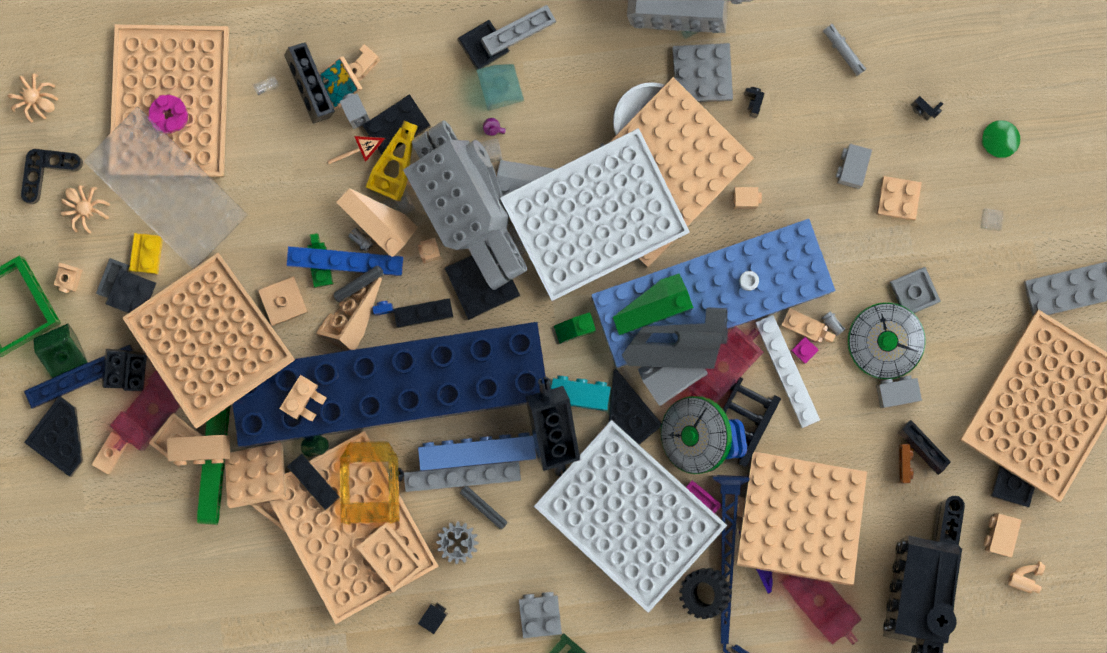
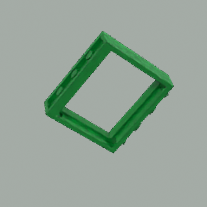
M20 255L0 266V278L18 268L47 323L3 348L0 344V357L7 355L61 324L28 262Z

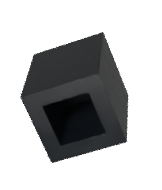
M438 602L436 604L431 603L418 624L432 634H435L448 615L445 612L446 608Z

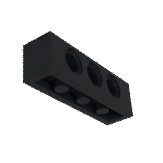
M306 42L288 47L284 56L312 123L331 118L335 110Z

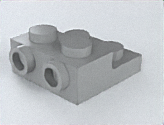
M544 592L541 597H534V594L523 595V599H519L523 638L562 634L558 595H554L553 592Z

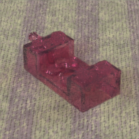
M737 326L733 327L728 333L727 344H721L715 368L706 369L708 374L687 388L691 394L689 397L702 396L716 403L764 353L753 342L760 332L757 331L755 333L757 329L753 328L746 336ZM719 362H726L728 364L727 372L722 373L718 370Z
M157 370L147 380L149 384L126 412L121 411L110 425L121 437L113 446L118 451H121L126 443L132 444L140 451H145L150 445L149 442L172 413H176L181 407ZM153 403L158 406L156 414L149 412V406Z
M787 575L779 582L830 644L833 645L842 637H846L852 645L858 641L851 631L862 619L851 605L846 603L830 582L794 575ZM817 595L824 597V603L821 606H817L814 603V598Z

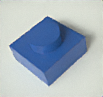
M388 301L377 302V306L372 307L375 316L394 312L393 304L388 303Z

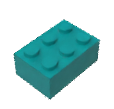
M557 375V379L553 378L551 389L563 386L570 399L571 406L607 411L611 387L607 386L606 382L596 381L595 384H589L588 380L576 378V381H569V377Z

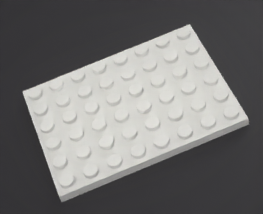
M639 128L500 197L552 301L690 233Z
M612 420L580 454V460L573 462L534 506L648 613L727 527V524Z

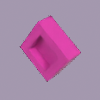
M804 337L791 351L806 364L819 350Z

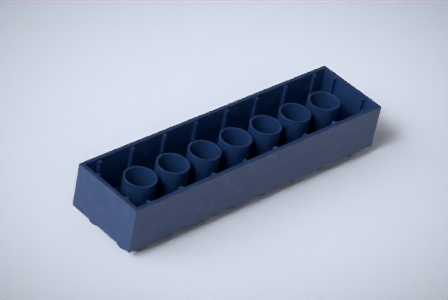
M538 322L297 358L232 403L238 447L248 448L527 405L525 397L540 393L538 380L542 378L544 383L543 377H546ZM300 375L318 385L315 391L327 398L323 405L310 398L305 408L316 414L313 421L306 419L302 415L295 419L279 409Z

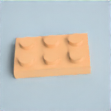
M387 522L356 547L393 593L424 568Z

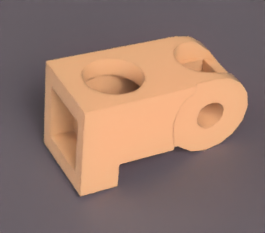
M365 44L359 49L362 55L355 63L349 64L358 81H361L380 61L379 57Z

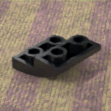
M106 349L102 387L123 388L124 391H143L147 361L146 353Z

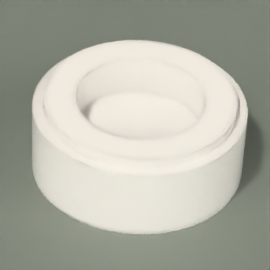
M746 271L740 276L739 284L742 289L752 291L758 286L759 277L753 271Z

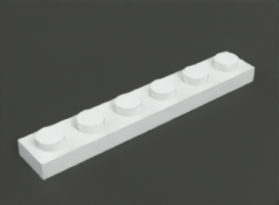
M771 315L755 322L801 428L820 421L774 316Z

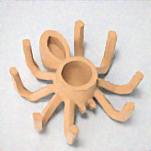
M35 73L32 74V88L26 82L25 77H19L27 88H22L24 91L20 92V94L23 96L7 95L10 99L24 100L13 105L11 109L15 112L16 108L27 104L24 114L31 123L33 120L28 114V109L31 105L42 119H46V116L38 110L36 105L46 112H53L55 108L51 101L41 97L47 96L56 101L58 100L56 96L50 93H39L43 86L55 88V85L45 82L41 83L36 89V77L38 75Z
M78 186L82 200H80L79 194L74 188H67L65 193L67 199L76 203V205L65 199L61 201L75 210L61 212V215L64 217L65 215L77 213L71 220V227L75 232H78L75 227V221L80 216L82 217L81 224L89 234L91 231L86 226L85 217L90 219L89 216H93L92 213L94 212L105 219H109L106 214L93 208L97 203L110 206L109 202L97 199L90 203L93 192L97 190V187L90 189L87 200L82 190L84 186Z

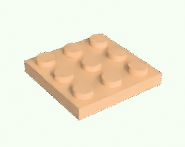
M281 442L230 452V459H225L227 505L229 508L286 497L284 456Z

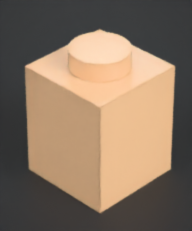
M735 187L733 190L734 209H757L759 204L762 203V193L758 192V187Z

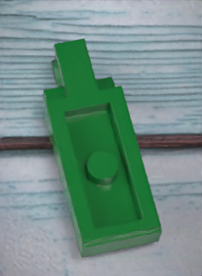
M318 233L310 234L312 245H307L308 248L327 250L325 242L320 243ZM311 269L314 288L333 285L331 270Z

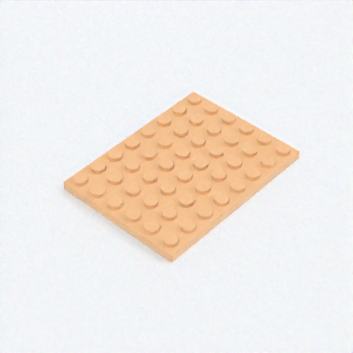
M115 24L109 156L110 175L224 177L229 52L228 26ZM160 95H173L184 102L188 111V121L183 129L171 134H165L158 131L149 120V109L151 104ZM171 110L165 111V119L173 117Z
M674 77L610 141L612 142L639 128L687 227L754 159ZM672 242L638 259L646 267H649Z
M216 253L122 317L195 428L207 422L295 360L219 253Z
M1037 310L961 436L960 441L1052 499L1061 502L1107 424V352L1042 311Z
M365 431L309 461L340 496L327 510L319 504L291 471L285 474L286 497L269 501L335 624L393 592L356 548L386 522L424 567L401 587L439 567Z

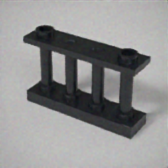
M739 377L738 380L734 379L729 387L731 393L723 407V411L726 414L727 410L730 409L755 422L754 424L757 425L754 432L750 431L749 433L745 430L746 442H748L747 452L743 457L737 458L739 459L737 464L746 467L782 398L773 395L772 398H765L742 386L743 378ZM739 392L764 405L763 407L766 409L763 415H756L732 402L736 393Z

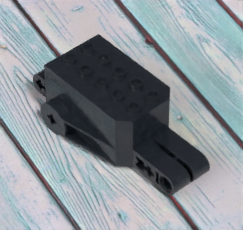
M950 496L937 505L932 540L908 535L896 544V557L892 567L893 576L889 586L890 595L886 605L887 613L883 624V637L915 643L912 646L911 653H943L944 644L949 642V635L955 630L957 625L954 604L963 549L959 546L965 509V503L959 496Z

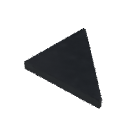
M615 368L613 370L609 422L612 420L640 445L657 431L662 423Z

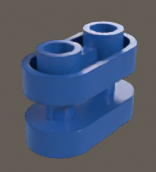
M730 419L732 443L726 459L740 458L747 452L744 425L738 419Z

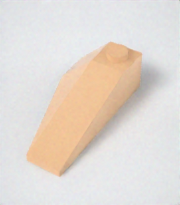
M350 188L336 201L391 257L407 243L418 228L404 213Z
M379 277L357 291L348 300H343L339 304L340 308L334 315L330 313L326 317L316 334L343 350H355L364 336L382 278Z

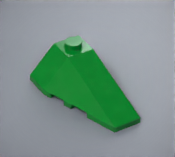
M680 274L661 279L613 316V320L618 334L622 335L643 326L691 311L694 307Z

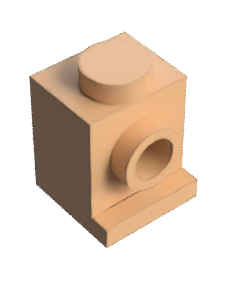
M435 238L420 242L421 245H418L423 264L442 259Z
M59 263L54 285L61 292L68 294L70 290L76 292L82 270ZM65 275L68 276V280L66 282H64Z

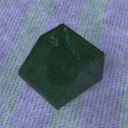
M69 323L33 338L34 352L52 378L88 363L79 339Z

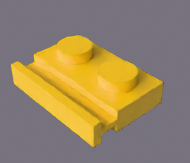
M134 233L129 271L158 274L163 242L162 236Z

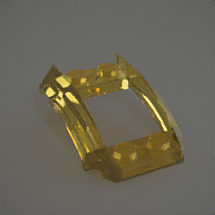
M388 441L349 442L340 457L341 523L350 525L351 523L390 522L391 524L400 521L398 456ZM388 462L389 501L350 503V463Z

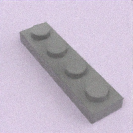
M546 5L483 37L481 42L491 57L555 24L556 20Z

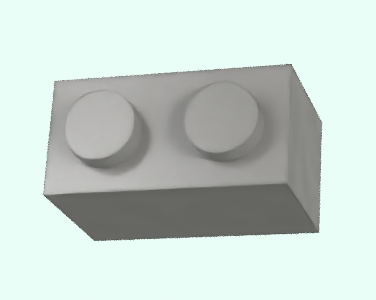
M357 93L347 94L340 101L353 129L362 126L370 120Z
M849 144L847 149L844 148L841 154L843 164L842 167H838L836 177L839 178L837 183L860 189L863 186L872 149Z
M911 375L900 377V381L893 382L892 379L882 380L881 385L876 386L880 408L922 401L918 378L912 379Z

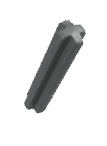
M379 265L375 266L334 293L336 301L342 302L383 276L382 268Z
M468 486L462 488L460 494L499 529H503L508 522Z

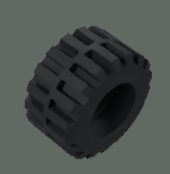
M701 568L685 577L686 580L681 583L683 587L679 589V593H682V596L679 598L680 601H684L682 607L689 609L688 614H695V618L702 617V619H708L719 615L727 609L728 603L732 599L730 597L732 589H729L731 584L730 581L726 582L725 579L727 577L725 574L720 575L721 571H714L713 568ZM701 582L707 583L713 588L715 597L712 604H706L699 599L697 588Z

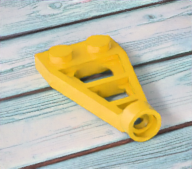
M403 121L402 127L399 128L372 169L366 188L397 201L401 200L408 180L403 170L410 166L413 147L412 140H414V135L418 128L417 125ZM399 142L404 143L406 146L402 158L393 155ZM391 160H396L400 165L399 174L396 178L387 176L384 173L385 167Z

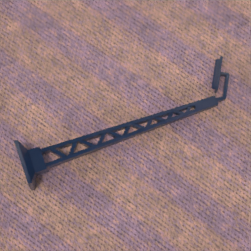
M712 475L713 480L720 483L722 521L725 523L726 517L733 524L726 531L725 529L722 531L721 575L725 574L726 564L730 570L725 576L727 577L730 574L729 581L731 586H729V589H732L738 495H740V485L748 482L750 477ZM725 494H735L734 501L725 507ZM732 506H734L733 519L725 513ZM731 530L732 544L725 537ZM725 542L731 547L727 553H725ZM731 554V562L729 564L725 558ZM731 602L728 603L727 609L721 613V644H723L724 653H731L726 650V644H729ZM737 644L735 646L732 645V649L739 653H749Z

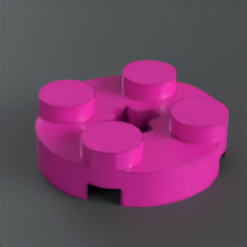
M160 95L150 106L149 120L158 131L171 134L183 129L186 125L188 111L184 102L178 97ZM171 110L173 117L165 119V111Z

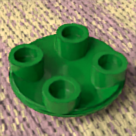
M994 121L983 132L982 146L994 157H1009L1019 148L1020 133L1008 121Z

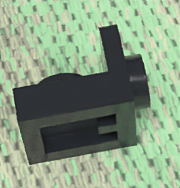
M757 87L746 88L744 93L745 96L755 98L750 100L748 110L751 111L750 117L757 118L765 94Z

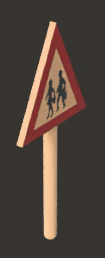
M354 136L359 148L329 160L328 164L361 151L366 162L385 138Z

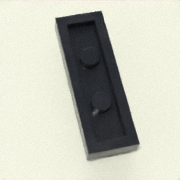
M450 298L394 309L397 328L454 318Z
M909 420L898 432L937 475L941 474L951 461L912 420Z
M300 454L287 466L325 510L340 498L303 454Z

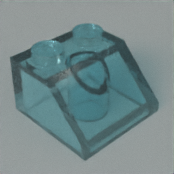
M514 64L493 65L477 70L488 111L524 101Z

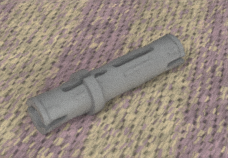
M833 24L823 30L832 42V47L839 51L856 76L866 70V67H864L846 43V38L839 34Z

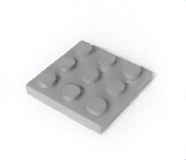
M730 43L673 46L674 78L698 102L733 100Z

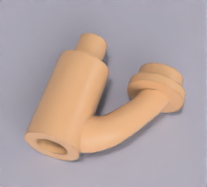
M1038 561L1037 564L1017 569L1014 573H1011L1008 585L1028 593L1033 591L1039 594L1042 587L1035 584L1034 580L1023 575L1034 572V575L1041 576L1044 573L1045 565Z

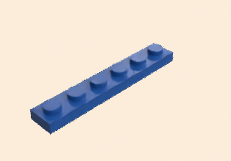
M288 246V267L366 273L379 265L383 270V275L402 276L403 256L391 257L390 255Z

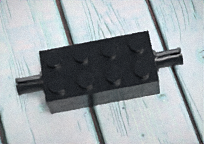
M543 377L544 383L542 378L538 380L540 393L526 396L525 398L539 463L543 471L554 468L555 475L561 477V470L563 473L567 470L566 464L580 460L570 399L564 387L560 386L551 389L550 379Z

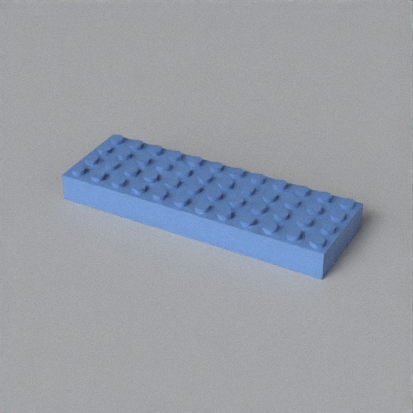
M806 219L591 294V298L617 369L627 365L622 354L642 328L619 335L613 316L661 279L680 274L694 308L691 311L648 326L705 324L706 309L711 307L727 308V329H731L831 294L836 290L810 219ZM746 271H753L759 277V284L752 291L742 289L739 284L740 276ZM653 333L646 342L676 343L678 336L675 333Z

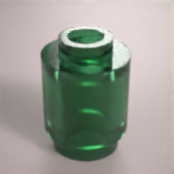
M322 436L305 438L301 442V451L306 457L322 455L329 448L328 440Z

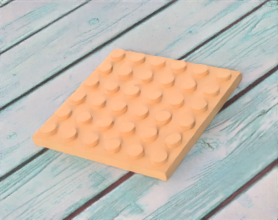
M754 452L750 462V480L747 483L736 565L853 586L867 472Z

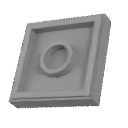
M926 267L889 282L899 305L908 308L913 313L941 302Z

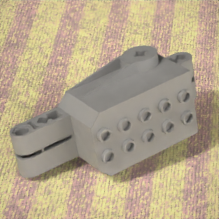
M628 0L627 17L634 28L726 33L728 2L742 4V2H751L753 0Z
M444 120L429 129V132L426 131L412 140V145L420 159L403 171L443 245L455 250L469 249L486 282L493 290L506 284L510 279L512 280L526 272L527 266L507 231L509 215L500 199L503 194L489 155L483 145L477 140L469 142V140H458L450 125Z

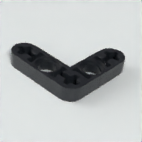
M42 149L30 150L26 155L21 189L22 200L28 204H36L40 200L45 168L78 171L83 166L82 158L75 153ZM37 153V155L40 157V160H36L35 164V161L32 160V156H36ZM58 155L59 163L51 165L50 158ZM73 158H75V160L78 161V163L74 164V166L72 167L70 163H65L64 159L73 161ZM31 165H32V166L35 165V166L39 167V169H36V168H33V167L30 168V166H31ZM31 172H37L38 179L34 182L29 180ZM28 184L37 186L36 188L32 187V193L35 194V197H31V200L26 196L31 193V187Z

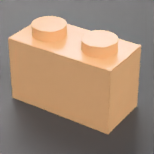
M994 513V516H991L989 521L990 533L986 535L984 540L985 551L1012 558L1022 520Z

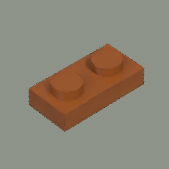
M910 444L899 445V483H911L910 479H913V468H910V460H913V449L910 448Z

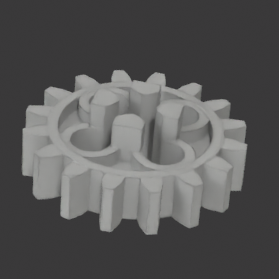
M457 521L456 526L449 523L450 528L443 527L444 534H438L441 540L436 541V543L441 544V547L437 550L444 552L442 558L449 557L448 562L455 559L456 564H458L459 559H462L465 563L467 556L469 558L473 557L472 551L477 552L474 545L479 544V542L474 541V538L478 535H472L471 532L474 528L467 529V523L463 526H460L459 521ZM449 532H453L456 539H459L463 532L468 534V538L461 541V545L468 548L467 553H462L460 546L455 547L453 553L447 551V547L455 543L453 539L448 538Z

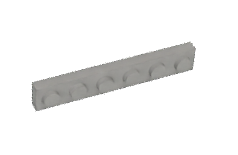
M519 461L406 472L404 473L405 491L411 492L521 481Z

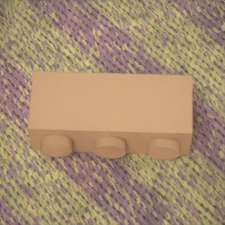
M212 435L167 438L168 461L175 462V465H187V461H193V464H205V460H212V463H224L223 459H230V436Z

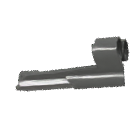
M707 307L705 324L643 326L622 356L628 366L714 369L721 344H727V308ZM653 333H675L678 336L676 343L646 342Z

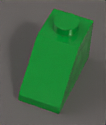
M590 312L554 325L559 344L596 332Z

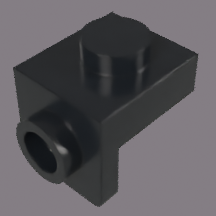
M921 96L911 104L913 111L918 116H923L926 120L931 116L935 119L942 112L940 109L943 105L942 102L933 109Z

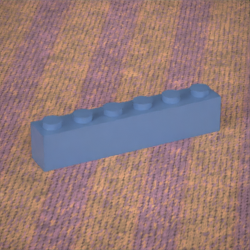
M530 432L519 433V437L511 438V434L499 435V439L492 440V437L489 436L480 437V441L473 442L472 438L461 439V443L453 444V440L442 441V445L434 446V442L422 443L423 447H418L420 471L536 459L533 436H530Z

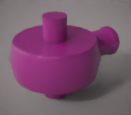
M488 118L483 123V131L489 136H494L498 132L501 134L506 132V129L500 127L499 121L495 118Z

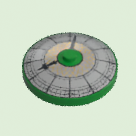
M878 303L865 308L855 317L849 328L847 344L853 362L864 373L879 379H895L906 375L917 366L924 354L926 338L920 320L908 308L895 303Z
M691 396L676 401L667 410L661 424V442L666 456L674 466L689 474H703L715 470L725 461L731 448L732 431L727 415L717 403L706 397Z

